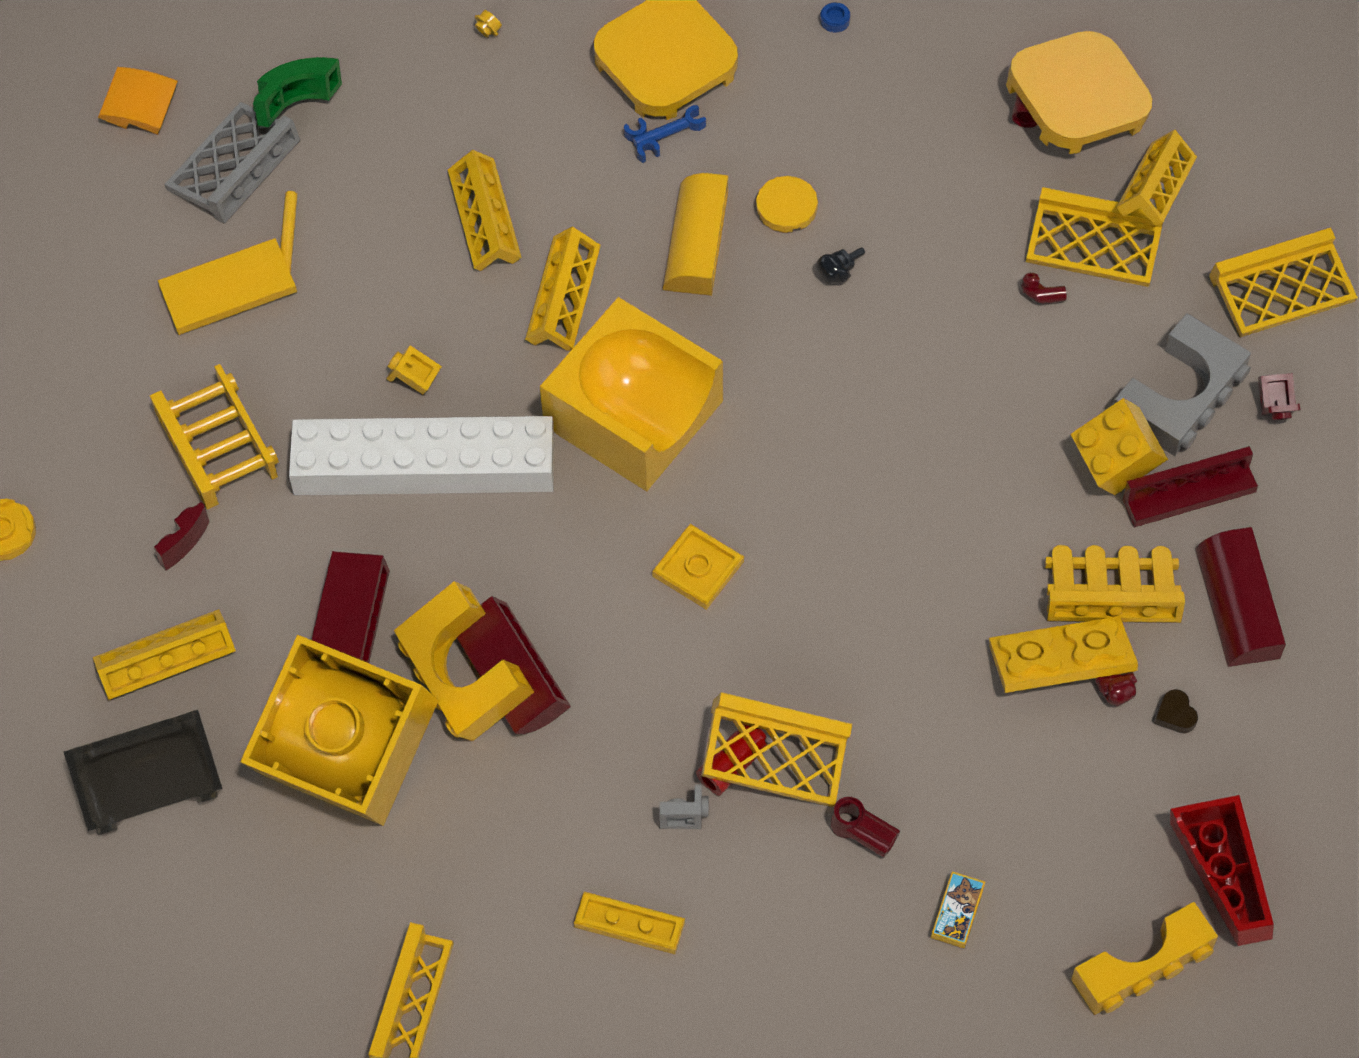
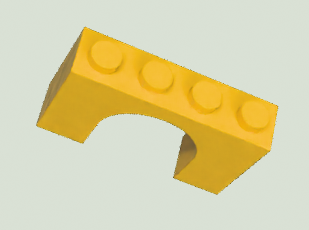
M454 581L399 625L394 632L400 640L398 642L399 649L406 657L411 658L415 665L413 671L416 677L423 684L427 685L431 694L439 700L436 708L442 711L447 718L445 725L448 730L457 738L462 737L474 741L532 695L534 691L519 666L505 660H501L477 681L468 686L456 687L453 684L447 671L449 649L461 633L486 614L471 589Z

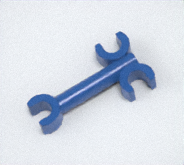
M693 105L686 110L684 117L648 132L646 122L642 118L638 119L639 130L633 131L629 128L628 124H625L624 136L627 140L634 143L637 149V158L640 162L644 163L646 162L645 151L647 150L653 151L656 157L660 156L658 140L687 128L693 131H700L706 127V118L693 119V117L699 115L698 105Z

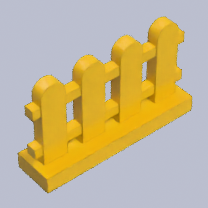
M1057 545L1052 550V556L1045 558V568L1052 569L1053 584H1047V595H1049L1047 621H1092L1120 616L1122 622L1181 623L1185 595L1182 592L1181 585L1174 584L1173 570H1178L1179 559L1172 558L1171 551L1167 547L1157 546L1152 550L1151 558H1139L1136 548L1123 546L1119 549L1117 558H1105L1104 549L1097 545L1089 546L1085 551V557H1072V551L1068 546ZM1073 569H1085L1086 584H1074ZM1107 569H1118L1120 585H1108ZM1140 570L1152 571L1153 585H1141Z

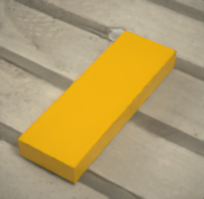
M585 891L574 921V928L671 954H676L685 925V918Z

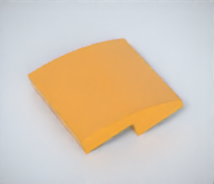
M117 67L98 118L127 129L128 124H132L158 135L178 81L145 70Z

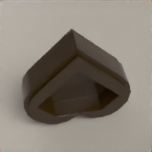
M1174 689L1165 694L1154 724L1179 733H1189L1196 727L1198 714L1193 707L1189 706L1190 701L1187 694L1181 690Z

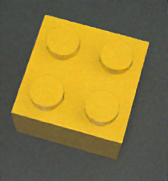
M1122 398L1071 433L1098 487L1113 495L1124 490L1127 481L1145 476L1168 460L1140 407L1125 398Z

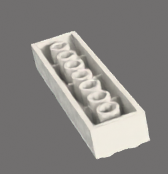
M553 417L293 420L289 469L294 495L554 492Z

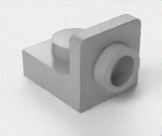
M695 784L694 802H687L684 799L678 798L667 802H660V829H701L702 817H708L709 796H702V784Z

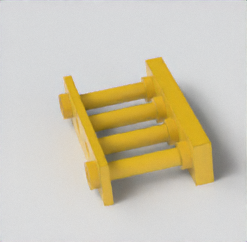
M220 364L214 366L218 382L177 401H173V399L167 401L161 390L149 395L162 427L207 510L219 505L215 492L219 491V487L263 466H265L272 480L278 477L275 465L279 463L273 447L271 445L266 447L236 394L239 388L232 373L225 374ZM225 393L231 404L230 407L188 426L186 424L180 425L176 419L180 417L181 412ZM238 417L244 431L202 450L199 448L193 450L190 445L193 437ZM252 442L258 455L215 475L212 472L206 475L203 467L207 465V461Z

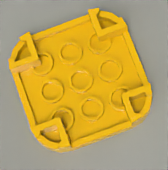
M646 0L605 24L598 30L594 38L595 64L599 72L604 70L635 104V112L643 118L646 114L654 117L666 116V121L677 117L678 108L720 83L727 87L734 80V74L738 67L737 46L733 39L697 0Z
M1076 32L1025 48L1017 52L1008 70L1006 83L1009 94L1014 92L1018 94L1042 130L1039 139L1046 146L1052 143L1058 147L1069 149V154L1080 153L1084 144L1124 131H1129L1132 136L1141 131L1152 109V97L1148 88L1119 46L1111 38L1098 32Z

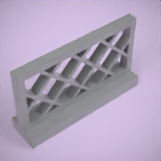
M240 102L164 184L167 191L213 212L216 220L226 223L300 141L293 120L284 115L281 119L276 118L270 125L272 127L267 134L259 136L258 129L265 127L257 124L256 112H254L253 107ZM243 114L252 117V122L236 125V122ZM249 131L254 132L253 138L238 141L237 134ZM233 136L232 143L217 146L221 138ZM255 146L248 155L240 157L239 150ZM234 151L235 158L219 162L218 155ZM214 157V163L198 167V163L203 158ZM236 167L229 176L221 177V170ZM215 172L216 179L200 183V175ZM194 177L195 184L184 187L179 186L183 179ZM217 188L208 199L201 196V191Z

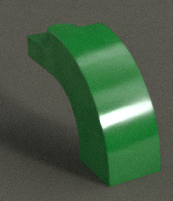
M327 57L298 59L279 65L257 80L259 94L255 96L253 101V110L256 112L257 124L269 128L287 106L300 100L323 99L329 101L342 85L339 59Z

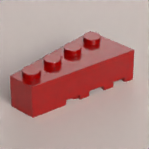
M1240 795L1171 808L1170 825L1237 946L1272 940L1274 923Z

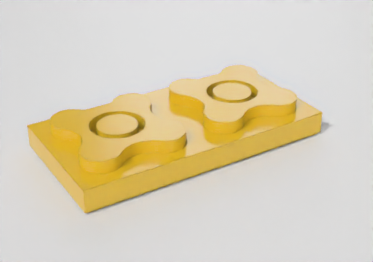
M1120 616L989 638V647L1005 693L1138 671V661Z

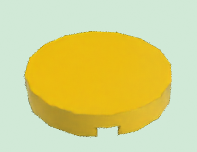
M793 176L776 177L767 181L759 189L756 198L757 212L763 224L772 230L783 233L793 232V229L798 228L801 230L815 219L818 210L817 194L812 186L801 178Z
M7 498L0 499V561H4L23 554L32 545L36 535V523L28 507Z

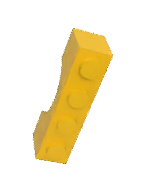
M1195 902L1164 918L1160 929L1162 948L1153 957L1140 962H1126L1104 951L1075 967L1071 981L1094 1015L1103 1010L1106 1013L1116 1010L1124 1003L1123 999L1134 993L1136 996H1141L1153 988V982L1162 977H1165L1167 980L1171 979L1183 971L1185 964L1192 960L1199 963L1213 954V948L1218 935Z

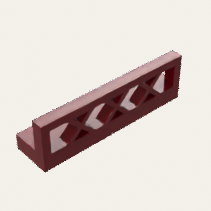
M1250 446L1127 481L1123 503L1134 528L1256 493L1258 484L1250 470L1253 457Z

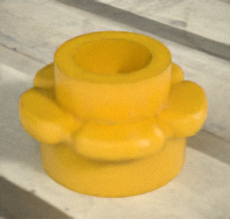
M484 10L480 15H475L477 21L475 27L480 33L486 37H489L490 34L498 36L497 31L502 27V24L492 13Z

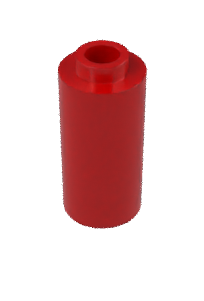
M743 724V726L745 727L746 730H747L748 728L752 727V726H748V725H744V724ZM756 728L749 733L759 750L767 746L765 742L766 735L760 728ZM737 729L726 742L741 734ZM743 737L729 746L740 763L754 754ZM724 750L714 755L711 769L727 772L734 767ZM754 758L753 760L743 766L744 770H746L757 758ZM703 765L696 771V775L701 783L718 796H721L732 784L701 776ZM737 770L731 773L740 776Z

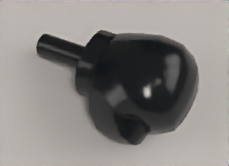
M861 247L848 254L844 249H841L832 254L822 255L817 261V270L830 284L845 282L851 277L850 270L855 265L853 260L864 255L865 250Z

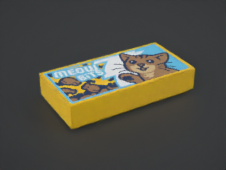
M952 871L932 931V939L965 949L985 887L984 881Z

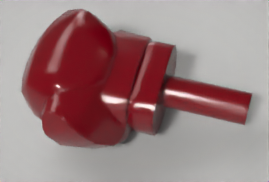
M1133 672L1098 677L1095 680L1100 692L1111 705L1117 706L1127 703L1136 696L1135 684L1138 680Z

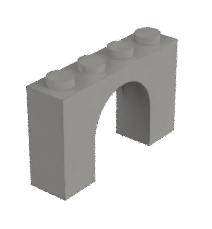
M1188 313L1184 315L1169 333L1165 352L1194 369L1203 379L1205 390L1191 399L1173 400L1158 394L1132 378L1114 399V404L1125 398L1140 407L1162 449L1175 457L1183 447L1188 449L1197 436L1196 431L1201 425L1206 427L1215 414V407L1219 403L1224 405L1233 392V385L1236 382L1241 384L1251 369L1248 366L1251 352Z

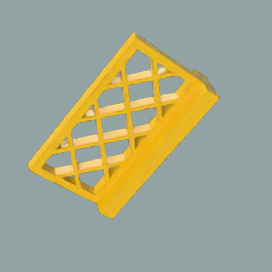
M1042 187L1026 262L1149 287L1163 223L1155 226L1141 208L1123 217L1116 208L1119 202ZM1043 213L1057 216L1062 224L1048 231L1041 222ZM1078 221H1084L1089 224L1092 230L1078 237L1071 225ZM1109 227L1118 228L1123 236L1110 244L1102 231ZM1066 229L1074 241L1060 248L1052 236ZM1039 230L1043 233L1040 237H1038ZM1140 233L1154 235L1152 244L1142 250L1133 240V237ZM1097 235L1105 247L1091 255L1083 242ZM1045 240H1048L1056 251L1047 257L1034 254L1036 246ZM1127 241L1135 251V254L1122 261L1114 248ZM1078 246L1086 258L1078 263L1071 262L1064 253ZM1109 252L1117 264L1110 269L1101 268L1095 259ZM1150 252L1149 260H1148L1147 257L1145 256V254H1147V253ZM1140 258L1147 268L1145 276L1132 274L1127 265Z
M1331 227L1215 263L1209 278L1213 287L1218 286L1240 338L1357 300L1358 297L1333 244L1336 238ZM1328 254L1333 265L1330 272L1313 265L1316 257ZM1296 265L1305 269L1302 280L1299 281L1284 274L1287 266ZM1309 272L1326 279L1322 290L1305 283ZM1268 274L1276 278L1277 281L1273 290L1255 283L1258 275ZM1280 281L1298 288L1293 300L1276 292ZM1332 281L1342 286L1346 295L1337 298L1326 293L1329 282ZM1237 282L1248 287L1244 299L1232 295L1228 285ZM1252 290L1269 297L1264 309L1247 301ZM1301 290L1318 297L1316 304L1308 307L1297 302ZM1272 299L1290 306L1287 313L1279 316L1268 311ZM1243 308L1261 315L1258 323L1245 326L1241 317Z
M722 692L713 699L711 709L713 716L701 776L824 806H835L846 742L850 738L852 724ZM720 720L732 721L741 734L726 742L719 731ZM743 724H744V725H748V726H752V727H750V728H748V729L746 730L745 727L743 726ZM756 728L765 729L773 740L772 743L761 750L758 749L749 735ZM776 732L784 735L779 738ZM789 736L798 737L806 749L794 758L791 757L782 743V740ZM743 737L754 754L740 763L729 746ZM808 740L814 741V742H817V743H815L814 745H811ZM716 741H718L719 744L721 745V746H720L719 748H717V749H715V747H716ZM821 744L836 747L834 761L826 766L814 750ZM776 745L787 762L773 771L762 753ZM722 750L725 751L734 765L727 772L711 769L714 755ZM809 753L819 771L805 778L795 761ZM754 758L758 759L767 773L760 780L751 779L743 768L745 764ZM787 766H790L800 781L799 784L792 788L783 786L776 776V773ZM833 766L831 775L827 769ZM737 770L740 776L731 773ZM821 773L830 785L828 797L816 794L809 784L810 780ZM770 778L773 784L764 781ZM803 786L806 791H801L797 789Z

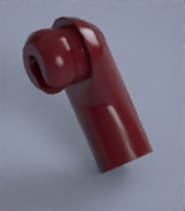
M1027 273L1023 276V283L1021 284L1023 292L1037 303L1066 301L1065 286L1045 287L1039 283L1040 278L1036 273Z

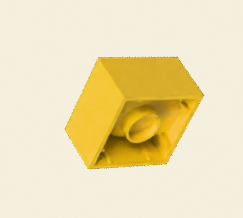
M618 297L540 385L543 416L553 417L555 434L647 492L723 402V361Z
M297 634L240 762L262 776L384 826L439 700L421 684Z

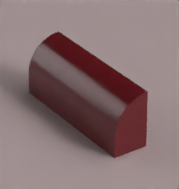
M1252 527L1220 532L1205 539L1197 546L1196 554L1228 667L1281 659L1286 643Z
M332 551L312 641L370 663L390 573L383 555Z
M491 596L481 604L486 614L461 633L457 639L480 677L501 660L519 666L534 693L505 715V718L515 734L531 733L553 722L567 711L571 705L507 602Z

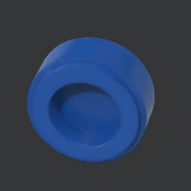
M837 2L825 5L820 14L821 26L833 33L844 31L850 24L849 9L844 4Z

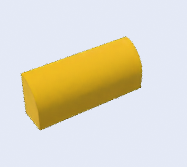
M698 173L686 177L681 182L663 284L664 291L712 296L728 198V175Z

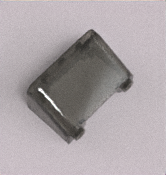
M199 709L63 751L88 831L96 829L98 835L118 829L116 822L189 798L197 797L198 803L217 798V790L223 789Z

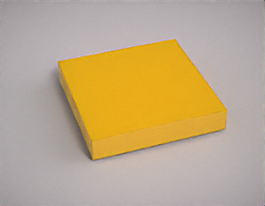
M689 524L654 568L652 577L707 610L744 563V556L692 524Z

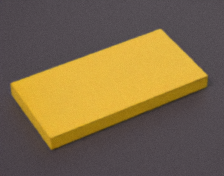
M276 238L157 280L178 335L297 292L296 285Z

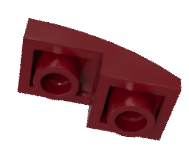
M202 502L194 507L184 509L174 519L177 532L164 536L154 546L158 561L165 571L184 558L204 534L210 521Z

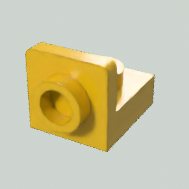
M410 345L403 353L397 351L387 365L391 371L386 379L392 382L397 377L423 395L442 366Z

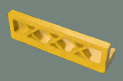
M1175 129L1150 144L1116 207L1123 217L1141 208L1155 226L1164 222L1197 158ZM1178 152L1185 159L1184 161L1180 160ZM1169 166H1172L1174 177L1171 176ZM1160 182L1164 184L1166 193H1163ZM1150 199H1154V200H1155V204H1156L1157 209H1156V208L1154 207V205L1150 202Z
M471 150L447 170L474 269L482 271L497 258L514 264L522 257L495 160L480 152ZM468 168V174L463 184L460 173ZM471 190H473L475 198L471 208H469L467 202ZM478 215H481L482 222L478 233H475L474 226ZM487 240L490 251L482 256L481 250L484 241Z
M573 226L553 236L525 340L533 345L549 339L566 351L574 348L601 245ZM579 244L589 249L587 259L584 261L578 251ZM573 268L577 269L581 282L579 286H575L572 279L571 271ZM566 294L570 295L574 304L572 312H568L565 305L564 297ZM559 320L563 321L567 330L566 337L555 331Z
M218 609L93 657L108 700L233 653L236 649L225 620Z
M410 922L370 1047L369 1058H389L392 1048L405 1041L411 1050L410 1058H419L454 943L452 940L427 935L424 925ZM425 945L443 949L440 960L429 966L425 965L421 958ZM420 964L422 970L416 972L418 965ZM436 970L435 977L433 978L431 972ZM427 976L432 985L429 993L416 999L411 991L412 984L418 979ZM408 997H410L412 1002L406 1005ZM426 1003L425 1009L423 1011L420 1005ZM416 1008L422 1018L420 1025L406 1032L400 1023L402 1016ZM399 1029L402 1035L396 1038ZM416 1036L415 1041H414V1045H413V1043L411 1042L410 1038Z

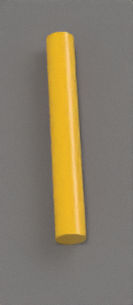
M287 191L285 193L280 246L290 273L297 206V193L294 191Z

